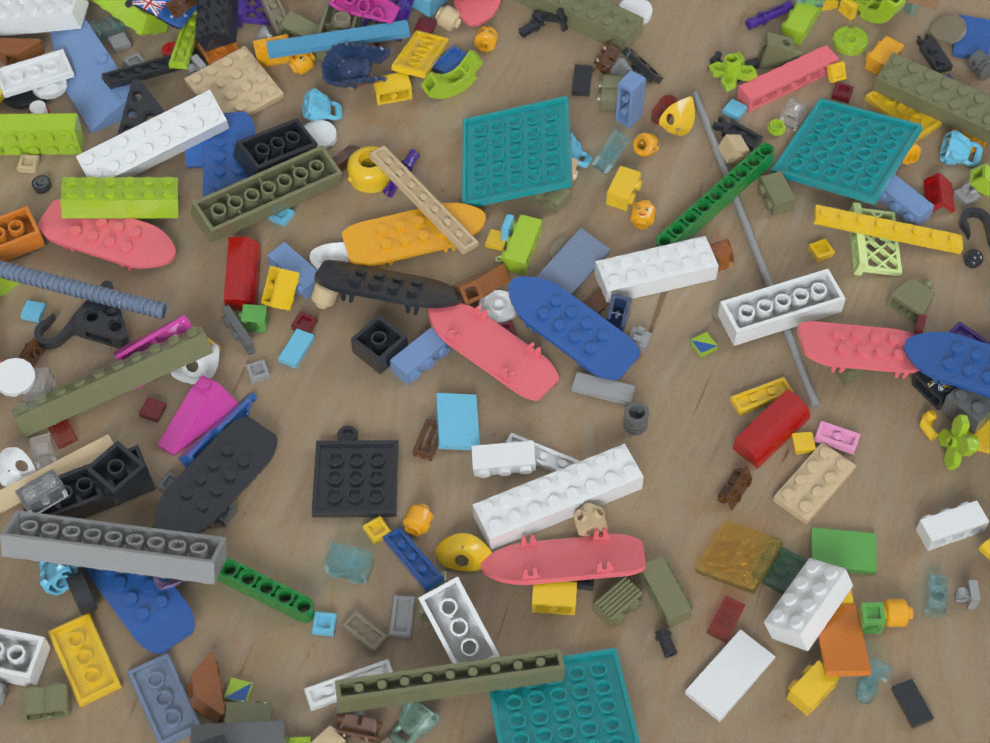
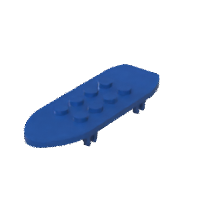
M246 112L223 113L228 122L229 129L204 141L203 197L249 177L233 157L236 142L256 134L253 120Z
M529 276L516 277L509 283L508 294L511 305L518 317L525 323V327H530L533 333L537 332L576 361L580 368L583 366L585 372L589 371L598 377L608 380H619L638 360L640 351L629 336L559 285L542 278Z
M948 332L921 333L905 341L904 351L909 361L920 372L932 378L935 384L940 381L942 386L949 384L990 398L989 344Z
M85 567L92 582L136 642L147 651L163 654L194 632L195 619L192 610L175 587L159 590L154 583L153 576ZM159 577L163 582H170L168 578Z

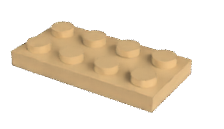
M822 442L776 493L773 501L807 525L853 473L857 465Z

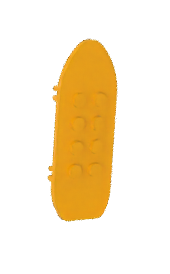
M442 203L473 237L484 227L486 215L481 209L462 203ZM419 209L359 222L349 226L342 232V239L350 262L358 265L376 266L381 264L382 268H384L385 263H389V266H392L393 262L440 250H444L447 253L448 248H451L452 251L456 250V247Z

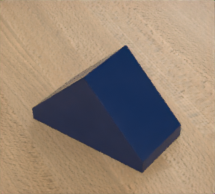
M612 293L606 320L624 333L631 312L632 297Z

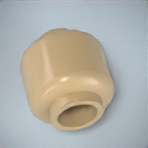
M449 5L442 6L435 17L437 24L449 32L454 28L458 29L462 23L460 19L461 13Z
M315 283L311 299L318 308L326 309L335 305L339 292H334Z

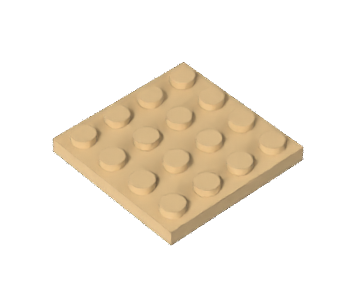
M246 46L184 78L185 83L195 96L210 90L223 113L246 112L251 117L284 98V93Z

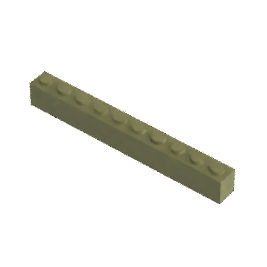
M201 325L198 327L194 326L180 335L169 337L168 340L162 343L151 345L149 349L135 352L124 360H117L104 369L99 368L86 377L76 378L68 385L58 386L48 394H40L30 402L20 403L12 409V413L25 438L214 352Z
M561 648L334 680L338 713L563 681L565 666Z

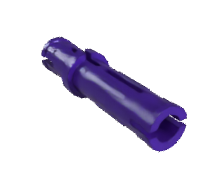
M786 1L765 12L761 11L756 16L746 19L745 25L748 30H752L760 25H766L768 21L790 12L791 9L793 10V4L791 1Z
M411 149L406 158L401 161L410 172H412L413 165L420 157L419 153L416 156L414 155L417 152L414 149ZM390 180L383 189V193L386 194L388 191L386 196L393 197L398 187Z

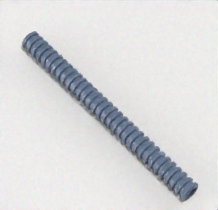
M0 260V278L13 282L17 281L18 283L28 284L36 288H45V290L56 291L57 293L67 294L75 298L79 297L80 299L90 300L98 304H107L114 308H124L126 311L130 310V312L141 313L142 315L147 314L149 317H158L161 320L167 314L168 306L166 302L161 303V301L150 300L147 297H138V295L127 294L126 292L121 293L119 290H110L107 287L104 288L92 283L87 284V282L76 281L64 276L59 277V275L48 274L41 270L37 271L36 269L26 268L25 266L13 263L9 264Z

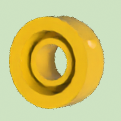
M365 146L354 151L349 157L347 163L348 181L358 191L364 193L380 192L390 181L388 176L369 158V153L380 147Z

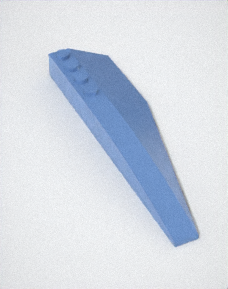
M84 18L81 29L51 31L50 36L54 51L64 50L74 73V77L67 79L68 87L65 92L90 132L94 133L120 122L130 86L125 85L110 90L101 79L102 73L117 70L118 67L86 19ZM136 95L133 97L134 101H138ZM133 111V112H130V113L128 114V117H131V116L136 115V114H138V113H137V112H134V111Z

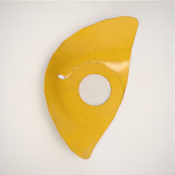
M687 97L669 106L662 114L659 125L674 135L681 136L687 134L692 129L695 119L693 98ZM669 113L674 117L672 125H669L666 120Z
M459 533L449 536L440 542L435 548L434 554L443 566L457 571L470 572L481 570V562L492 552L478 537ZM458 555H464L468 558L469 562L465 566H459L455 562V558Z

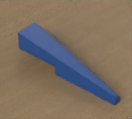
M254 392L244 397L178 457L185 468L229 424L249 416L252 403L257 399Z

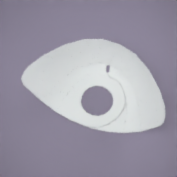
M344 242L329 243L314 248L310 253L311 263L318 270L322 264L321 262L325 260L349 262Z
M210 345L214 353L196 361L198 369L195 372H190L186 366L172 371L171 375L175 379L189 384H195L199 376L201 377L202 375L211 379L218 367V345Z
M8 447L1 451L0 483L4 487L36 472L31 459L23 450L17 447ZM16 461H25L28 464V469L26 471L18 470L15 466Z

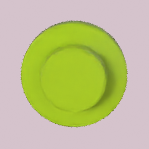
M773 119L768 124L767 130L773 136H781L785 133L786 126L782 120Z

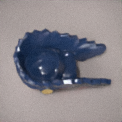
M347 41L332 45L331 50L327 51V55L321 63L322 79L329 85L347 88L350 91H355L357 87L362 85L386 82L387 77H370L372 63L382 64L383 61L391 56V49H383L382 46L376 48L374 45L348 43Z

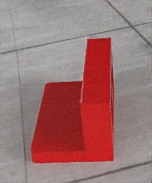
M940 172L924 179L925 199L934 205L932 212L942 207H945L951 213L955 212L952 183Z

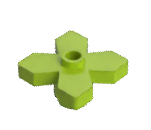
M740 52L726 55L723 63L715 62L709 65L710 74L713 77L722 78L721 86L726 92L736 88L737 80L749 82L757 78V71L753 66L744 65L745 57Z
M959 414L953 420L952 430L943 429L938 434L940 445L947 447L944 457L947 470L958 468L961 464L962 456L970 457L979 448V439L973 434H967L970 427L967 415Z

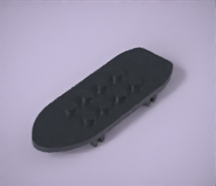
M325 260L314 276V281L319 285L334 292H339L342 301H345L346 295H349L350 303L353 302L355 296L405 305L407 314L410 313L411 307L414 308V315H417L420 308L456 306L461 304L463 296L456 288L436 279L345 261Z
M243 417L229 424L165 490L156 507L155 528L200 534L207 528L210 529L211 525L217 521L273 459L277 448V436L251 417Z

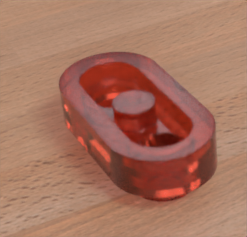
M673 95L663 96L651 112L652 122L659 125V120L668 106L678 102V99ZM670 113L666 117L667 122L672 117Z

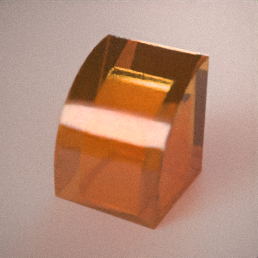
M728 239L710 244L719 265L718 272L734 266V255Z

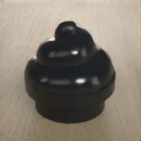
M971 249L964 254L963 260L967 267L977 268L982 264L984 257L979 250Z

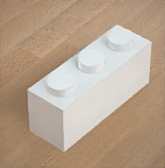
M534 440L471 446L473 472L475 476L480 478H488L491 475L497 474L500 476H509L511 473L530 474L532 471H537Z
M978 501L964 502L956 508L943 509L939 514L923 516L919 520L916 531L927 551L984 532L989 520Z

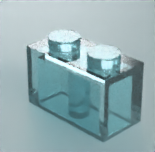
M615 129L591 165L607 175L630 139Z
M332 542L324 563L326 574L337 579L340 577L348 579L355 584H367L375 563L374 552Z

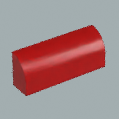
M248 237L228 238L223 300L225 306L229 305L232 311L243 310V304L258 305L262 247L256 240Z
M787 389L735 438L733 450L758 469L791 438L792 433H796L810 419L808 407L802 399Z

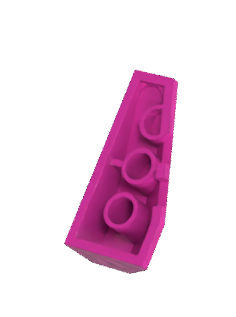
M330 0L329 5L340 12L344 11L351 15L391 24L400 10V7L391 0Z
M184 314L128 343L113 353L117 360H124L135 352H142L149 349L155 343H162L173 335H180L186 332L192 325Z
M202 375L190 389L157 446L173 456L177 455L193 444L196 438L206 433L235 407L238 402L218 382Z

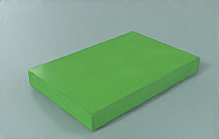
M812 527L811 558L844 568L849 573L876 575V533Z

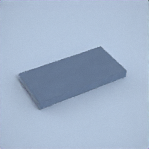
M580 228L538 274L537 278L551 281L573 295L594 272L595 261L605 259L611 249Z
M167 652L127 671L157 742L176 743L190 736L191 725L200 724L194 708L190 706L189 697L169 653Z

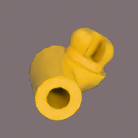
M927 410L926 413H923L919 423L921 430L930 441L938 436V433L932 427L934 419L937 417L933 410Z

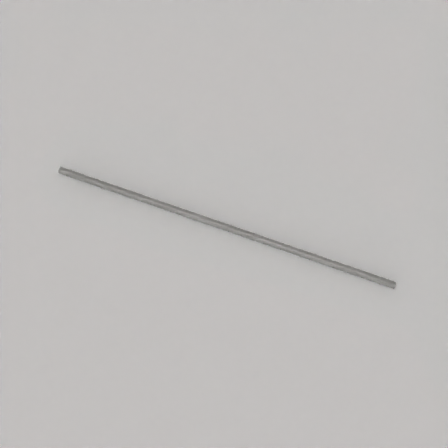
M693 91L691 95L724 177L729 173L728 167L717 148L719 144L698 91ZM738 195L733 200L735 209L766 287L773 286ZM791 329L783 330L812 407H817L820 403Z

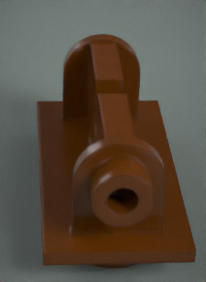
M171 0L164 6L177 19L194 7L197 1Z
M612 38L609 44L605 42L601 48L602 55L599 54L593 62L595 64L593 72L597 68L602 74L610 71L614 63L613 61L616 60L620 53V47L612 44L614 38Z
M33 338L29 343L25 344L19 359L26 360L34 368L45 350Z
M745 466L744 469H735L727 481L732 486L724 485L718 494V502L721 504L728 503L731 510L741 501L742 495L752 483L753 479L748 466Z
M337 713L336 722L339 724L334 723V729L341 736L351 737V735H354L367 742H373V739L380 741L377 730L381 731L382 722L378 718L362 716L361 724L357 723L359 717L357 714Z

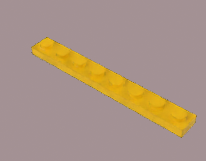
M815 205L813 209V224L955 254H961L963 251V239L960 234L821 205Z

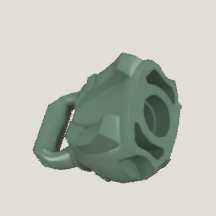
M422 702L403 704L398 715L399 723L392 730L390 739L393 743H414L417 738H421L423 734L437 726L439 715ZM403 730L410 738L408 741H405L397 733Z

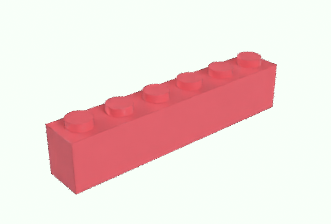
M827 45L817 48L806 55H802L791 62L772 69L770 72L759 75L749 82L742 83L738 86L737 99L740 103L748 106V112L755 110L828 75L826 65L838 62L839 58Z

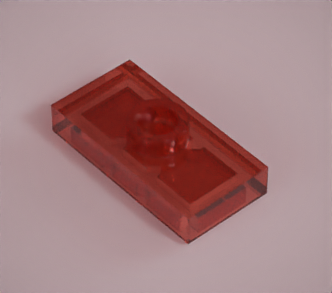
M67 419L48 427L59 450L78 441Z
M726 595L707 630V634L727 643L746 605Z

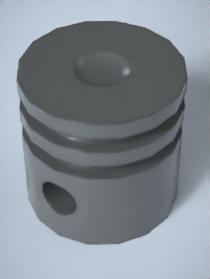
M983 50L976 51L969 57L966 65L980 80H986L990 77V57Z
M632 402L626 406L623 427L626 432L631 435H640L646 431L649 418L647 406L641 402Z

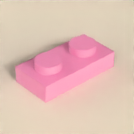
M821 421L814 441L818 443L823 442L829 447L854 455L861 434Z

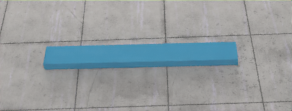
M407 20L393 22L392 24L383 23L267 41L266 44L269 59L330 50L332 45L344 43L345 41L355 44H369L410 37Z

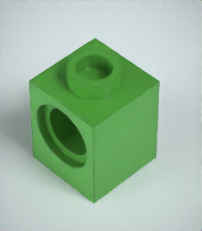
M243 304V310L239 312L238 320L247 332L267 333L269 321L267 305Z
M883 602L861 603L857 612L862 633L881 634L886 624Z

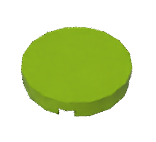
M843 26L834 32L832 43L838 52L854 56L866 50L868 37L858 27L848 28V26Z

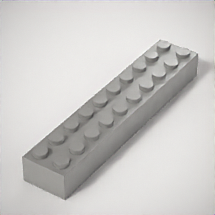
M18 510L15 511L0 533L1 552L4 557L201 582L204 584H215L227 559L226 537Z

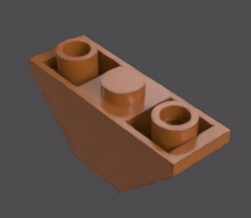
M0 38V60L6 66L41 56L45 52L41 39Z
M209 653L191 675L187 689L190 706L217 724L221 723L225 716L227 703L222 698L223 682L219 681L218 677L220 671L219 662L215 661L214 653Z

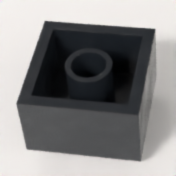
M377 315L351 338L352 352L381 375L390 367V360L408 346V340L406 335L380 315Z
M116 441L85 468L90 480L117 505H120L151 478L147 466L119 441Z

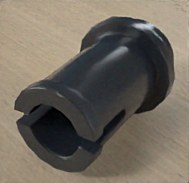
M662 628L655 632V640L659 642L664 657L670 658L676 655L678 652L671 639V631H668L667 628Z

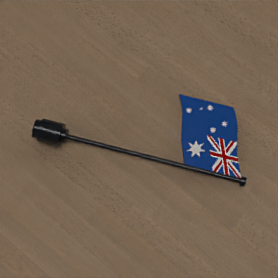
M127 0L125 2L126 7L135 6L167 25L180 30L197 9L196 4L176 19L164 6L171 0Z

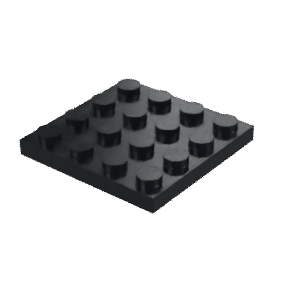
M399 440L316 441L312 518L397 517Z

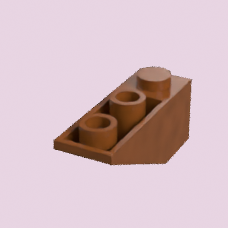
M501 263L452 286L463 296L462 303L468 305L489 295L511 281L505 263Z

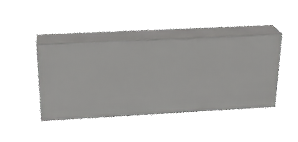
M577 372L571 392L628 405L632 401L635 386Z

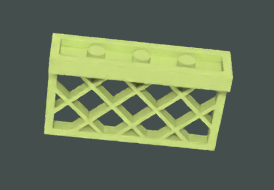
M853 203L849 210L850 212L879 218L885 217L896 221L895 212L861 208V203ZM849 232L853 275L861 276L863 272L901 276L902 267L898 241L879 238L885 243L880 246L874 241L877 237ZM866 245H872L876 251L872 253ZM886 246L894 251L892 255L884 250ZM880 252L886 260L882 262L875 256L877 253ZM872 259L878 266H869L868 261ZM890 261L896 269H890L886 263Z

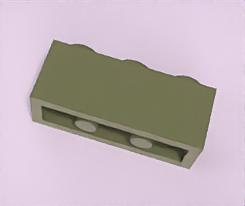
M663 556L646 562V569L638 573V576L665 627L669 629L690 620L693 605L689 598H685L680 581L675 580L670 563L665 562Z

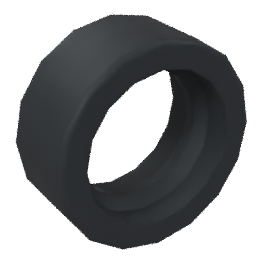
M80 571L67 577L66 582L81 615L83 616L97 610L98 606L83 572Z

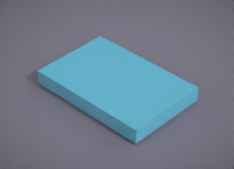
M436 393L438 449L472 450L471 446L480 445L476 395Z

